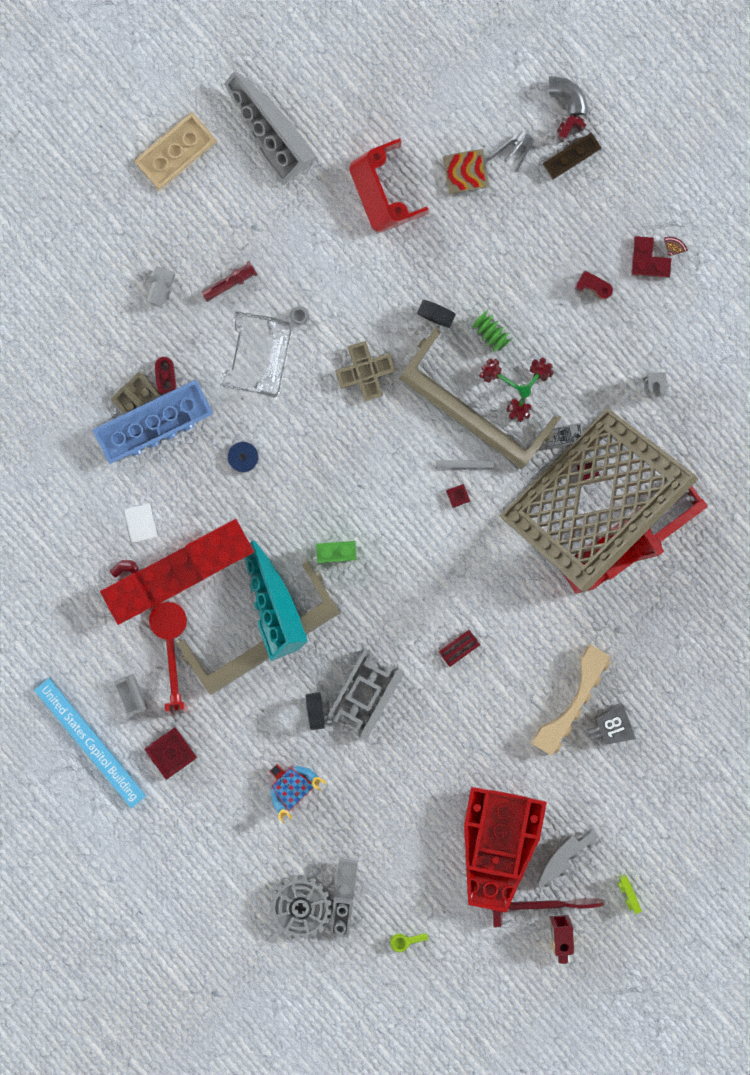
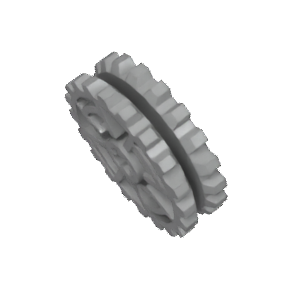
M293 875V879L286 878L284 879V884L279 883L276 889L278 891H273L272 893L273 899L270 900L269 905L272 909H270L269 913L270 916L274 917L273 924H278L279 932L285 931V936L290 937L293 935L294 939L298 940L300 936L308 939L309 935L314 937L317 935L318 930H324V923L328 924L330 920L328 915H331L332 907H330L332 900L328 898L329 891L328 889H323L324 884L322 882L316 883V878L314 877L307 879V875H303L302 878H299L298 875ZM299 903H303V907H306V909L303 908V911H299L296 905L299 906Z

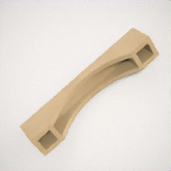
M591 644L587 646L579 660L581 669L580 683L573 702L558 718L539 727L531 741L534 746L551 756L554 752L558 753L562 746L560 741L563 736L567 737L572 729L570 725L573 719L577 720L582 712L580 710L582 704H587L592 695L589 692L593 686L596 688L601 680L599 676L602 670L606 671L611 663L609 660L611 656Z

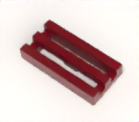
M467 630L438 652L447 665L451 667L479 647L480 643L472 632ZM468 635L470 636V639L447 655L444 654L445 651ZM472 641L475 643L466 651L457 656L455 659L449 661L450 657L459 652Z

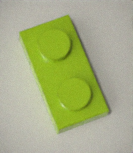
M622 874L618 876L620 882L617 884L621 893L625 892L628 898L625 900L629 911L633 910L635 915L643 912L627 875Z

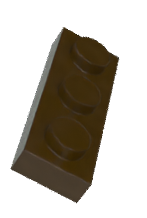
M591 132L545 161L542 165L551 179L554 180L602 148Z

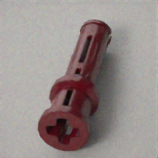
M247 261L246 265L239 269H234L231 275L201 291L205 300L209 302L237 284L242 285L245 280L252 276L256 277L258 274L251 262Z

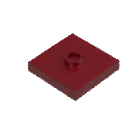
M176 726L144 749L166 780L198 758Z

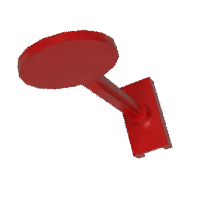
M163 602L153 608L149 616V625L157 637L166 640L171 695L170 703L164 704L165 712L171 715L173 714V709L179 711L180 708L184 713H188V705L182 702L181 694H179L174 639L179 637L187 626V616L180 605L174 602Z

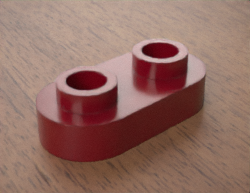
M158 358L155 362L156 384L158 391L164 395L175 390L177 387L175 367L170 358ZM167 363L168 369L162 370V364ZM169 382L170 388L164 389V383Z

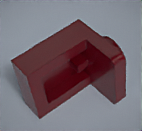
M570 115L566 123L562 121L556 132L559 133L557 139L564 142L573 126L584 131L587 125L584 123V119L577 115H574V117Z

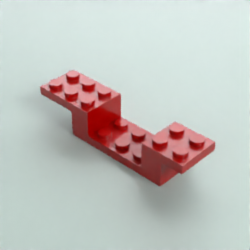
M237 518L185 545V547L106 587L100 593L117 625H120L254 553V550Z

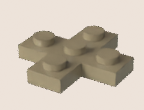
M366 341L348 346L353 365L335 370L340 388L344 389L359 384L365 402L382 397L383 393L378 377L396 372L390 353L371 359Z

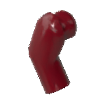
M121 560L109 572L117 578L123 571H130L131 574L136 573L139 567L133 560Z

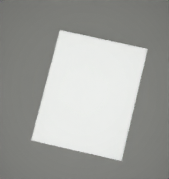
M150 503L124 509L132 543L158 537Z

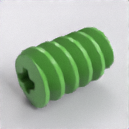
M487 310L474 321L472 329L479 328L477 335L484 333L482 340L489 339L487 346L494 345L492 352L500 351L513 338L506 339L509 333H501L504 328L503 326L496 328L498 320L491 322L493 315L486 316Z

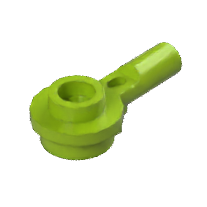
M397 933L391 937L390 946L395 952L401 953L410 944L427 941L428 935L424 933L407 937L405 934Z

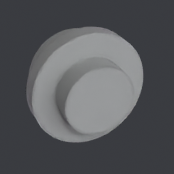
M297 306L291 310L290 319L295 325H304L309 319V312L306 308Z

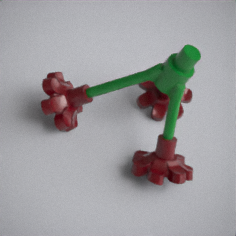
M544 357L540 358L539 362L534 359L530 366V372L534 373L533 379L528 385L522 384L519 386L502 375V368L499 366L500 362L497 359H488L486 361L487 365L484 364L481 369L484 372H481L479 377L487 383H490L492 379H501L517 389L521 399L519 401L515 398L512 399V405H508L506 411L511 412L509 414L511 420H514L516 417L518 422H522L524 417L529 419L531 405L525 404V399L530 396L531 388L536 380L541 378L542 381H547L548 377L554 375V371L551 370L553 365L551 363L546 364V358Z

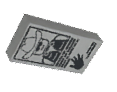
M582 423L553 428L552 432L554 434L546 442L547 449L573 444L584 433Z

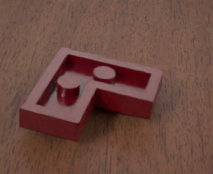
M634 236L631 275L670 278L672 258L652 257L654 238Z

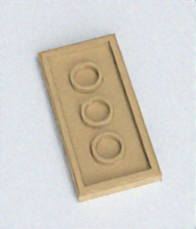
M191 112L134 162L160 191L216 144L217 140L196 115Z

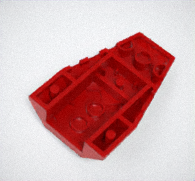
M471 787L464 821L468 905L507 912L534 850L540 841L547 801L491 789Z

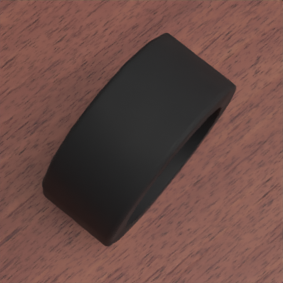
M422 300L417 311L419 316L446 328L451 327L456 316L453 311L428 300Z
M321 693L306 694L310 730L325 729Z

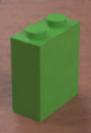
M356 541L316 544L318 563L357 560Z

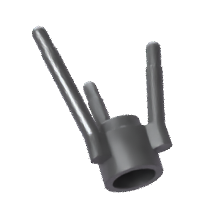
M521 131L487 157L486 160L490 161L513 143L515 147L504 161L507 162L517 150L522 151L524 149L514 170L518 172L528 151L532 148L530 144L533 139L529 134Z

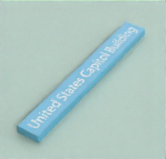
M50 678L34 690L130 808H133L147 796Z

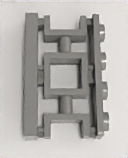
M364 649L363 652L358 651L353 660L356 662L354 668L348 669L344 677L347 681L344 686L339 685L335 693L338 697L335 702L331 701L326 712H328L327 717L335 722L338 721L341 714L357 722L358 724L354 732L368 739L402 678L404 671L392 664L387 672L370 663L374 654ZM364 657H367L368 659L364 665L372 669L368 679L358 675L355 681L352 680ZM394 672L382 696L379 695L382 687L374 683L379 674L388 678L390 673ZM360 681L377 689L368 706L351 697ZM345 691H349L346 699L354 703L349 713L340 708L338 713L334 714ZM373 705L376 706L364 729H361L363 720L356 717L360 707L370 711Z

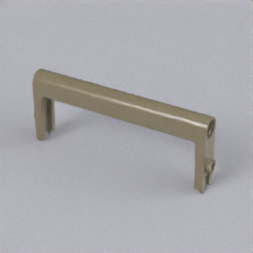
M436 326L427 339L424 337L417 346L420 348L399 379L522 470L541 444L551 439L554 434L552 430L561 419V416H553L529 448H524L418 369L419 363L441 333L438 330L440 327Z
M304 558V563L301 565L323 600L317 607L300 617L304 632L307 635L339 615L340 611L321 583L324 579L318 570L314 571L307 559ZM178 638L175 640L184 654L182 656L187 666H192L210 695H213L269 659L265 644L262 641L218 670L208 674L185 639L180 640Z

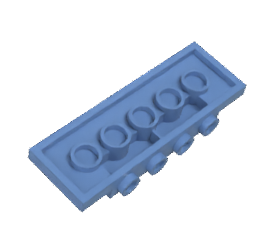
M197 379L92 429L109 464H112L130 454L134 457L142 453V449L147 446L153 448L160 444L159 440L165 437L169 440L177 436L176 432L182 429L184 432L192 429L194 423L213 415V411Z

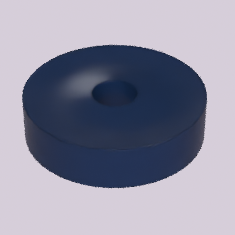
M248 442L235 443L228 452V462L238 472L251 471L256 467L259 460L257 449ZM242 453H245L247 455V458L244 461L240 459V455Z

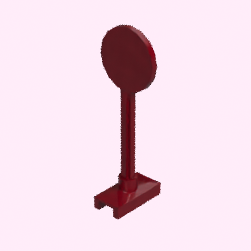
M579 898L568 901L511 902L507 912H511V910L556 909L562 907L578 909L596 908L604 906L605 901L599 898ZM493 910V927H501L503 912Z

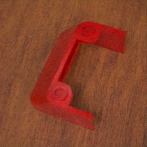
M401 138L371 149L352 161L349 167L351 177L370 225L374 231L379 233L428 215L429 211L426 206L409 213L406 205L402 202L389 204L375 169L385 164L387 152L401 147Z

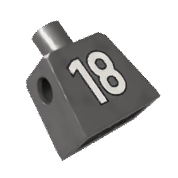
M622 703L596 716L597 726L587 729L590 740L601 737L605 745L636 739L624 704Z

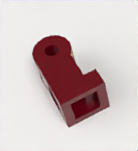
M586 270L582 273L574 288L579 292H582L585 288L594 293L600 300L608 299L613 293V287L610 283Z

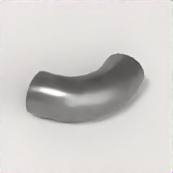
M549 76V96L556 95L565 99L568 104L569 115H587L586 98L579 86L568 78Z

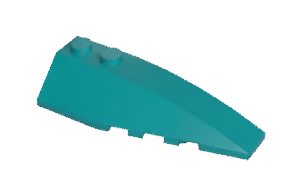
M251 541L250 544L254 553L245 557L247 573L252 576L250 588L251 592H255L256 602H254V608L258 610L260 620H257L258 628L270 661H274L300 650L308 640L300 616L280 575L257 542Z

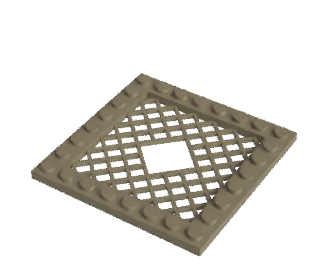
M607 408L500 517L585 593L698 478L694 473ZM608 437L607 444L600 445V441ZM618 446V452L610 453L611 447ZM606 448L605 455L598 456L599 450ZM594 451L593 457L586 459V455ZM629 454L628 460L621 462V456ZM633 454L639 458L633 459ZM617 457L616 463L608 465L609 458ZM604 460V466L596 467L597 461ZM592 462V468L584 470L585 464ZM644 462L650 467L644 468ZM640 463L639 469L631 470L632 464ZM580 465V471L572 472L575 466ZM627 465V471L619 473L620 467ZM615 468V473L607 476V470ZM603 471L602 477L595 478V472ZM651 471L650 478L642 479L644 472ZM655 471L658 472L660 475L655 476ZM591 473L590 479L583 481V475ZM638 474V480L630 482V476ZM579 476L578 482L571 483V477ZM626 476L625 483L617 484L618 478ZM567 478L566 485L559 486V482ZM614 479L610 508L577 515L581 487L583 485ZM662 480L660 487L653 488L654 481ZM649 483V489L641 490V484ZM637 485L636 492L628 493L630 486ZM577 487L576 493L569 495L570 488ZM624 488V494L616 496V490ZM565 490L564 496L557 497L558 491ZM553 492L552 498L545 500V496ZM648 494L647 501L639 502L640 495ZM635 497L634 503L627 504V498ZM575 498V504L567 506L568 500ZM623 499L622 506L614 507L616 500ZM563 501L562 507L555 508L556 502ZM551 503V509L543 511L544 505ZM539 506V512L531 513L534 507ZM634 508L633 515L625 516L626 509ZM573 510V516L565 517L566 511ZM621 511L620 517L613 519V512ZM561 512V518L553 520L554 513ZM609 513L608 520L600 521L602 514ZM549 515V521L541 522L542 516ZM596 516V522L588 524L589 517ZM538 517L537 523L533 521L531 518ZM584 518L583 525L576 526V520ZM572 521L571 527L564 529V522ZM620 522L619 529L611 530L613 523ZM560 523L559 530L552 531V525ZM607 525L606 531L599 533V526ZM548 526L547 532L541 527ZM595 527L594 534L586 535L588 528ZM582 530V536L574 538L575 531ZM570 532L569 539L562 540V535ZM558 535L557 541L552 536ZM605 536V543L597 544V539ZM593 539L592 546L584 547L585 540ZM581 541L580 548L572 549L574 542ZM568 544V549L566 550L562 545ZM591 551V556L583 559V553ZM579 553L578 559L572 554Z

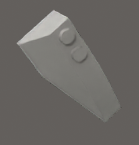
M234 71L224 84L235 106H239L241 110L240 116L243 122H247L251 130L249 134L252 140L255 139L259 146V149H257L259 154L280 182L285 185L308 168L317 156L285 115L252 83L237 71Z

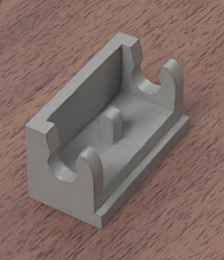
M666 372L645 373L642 375L645 394H648L649 391L652 392L654 389L656 396L666 394Z
M134 673L114 681L128 717L148 709Z

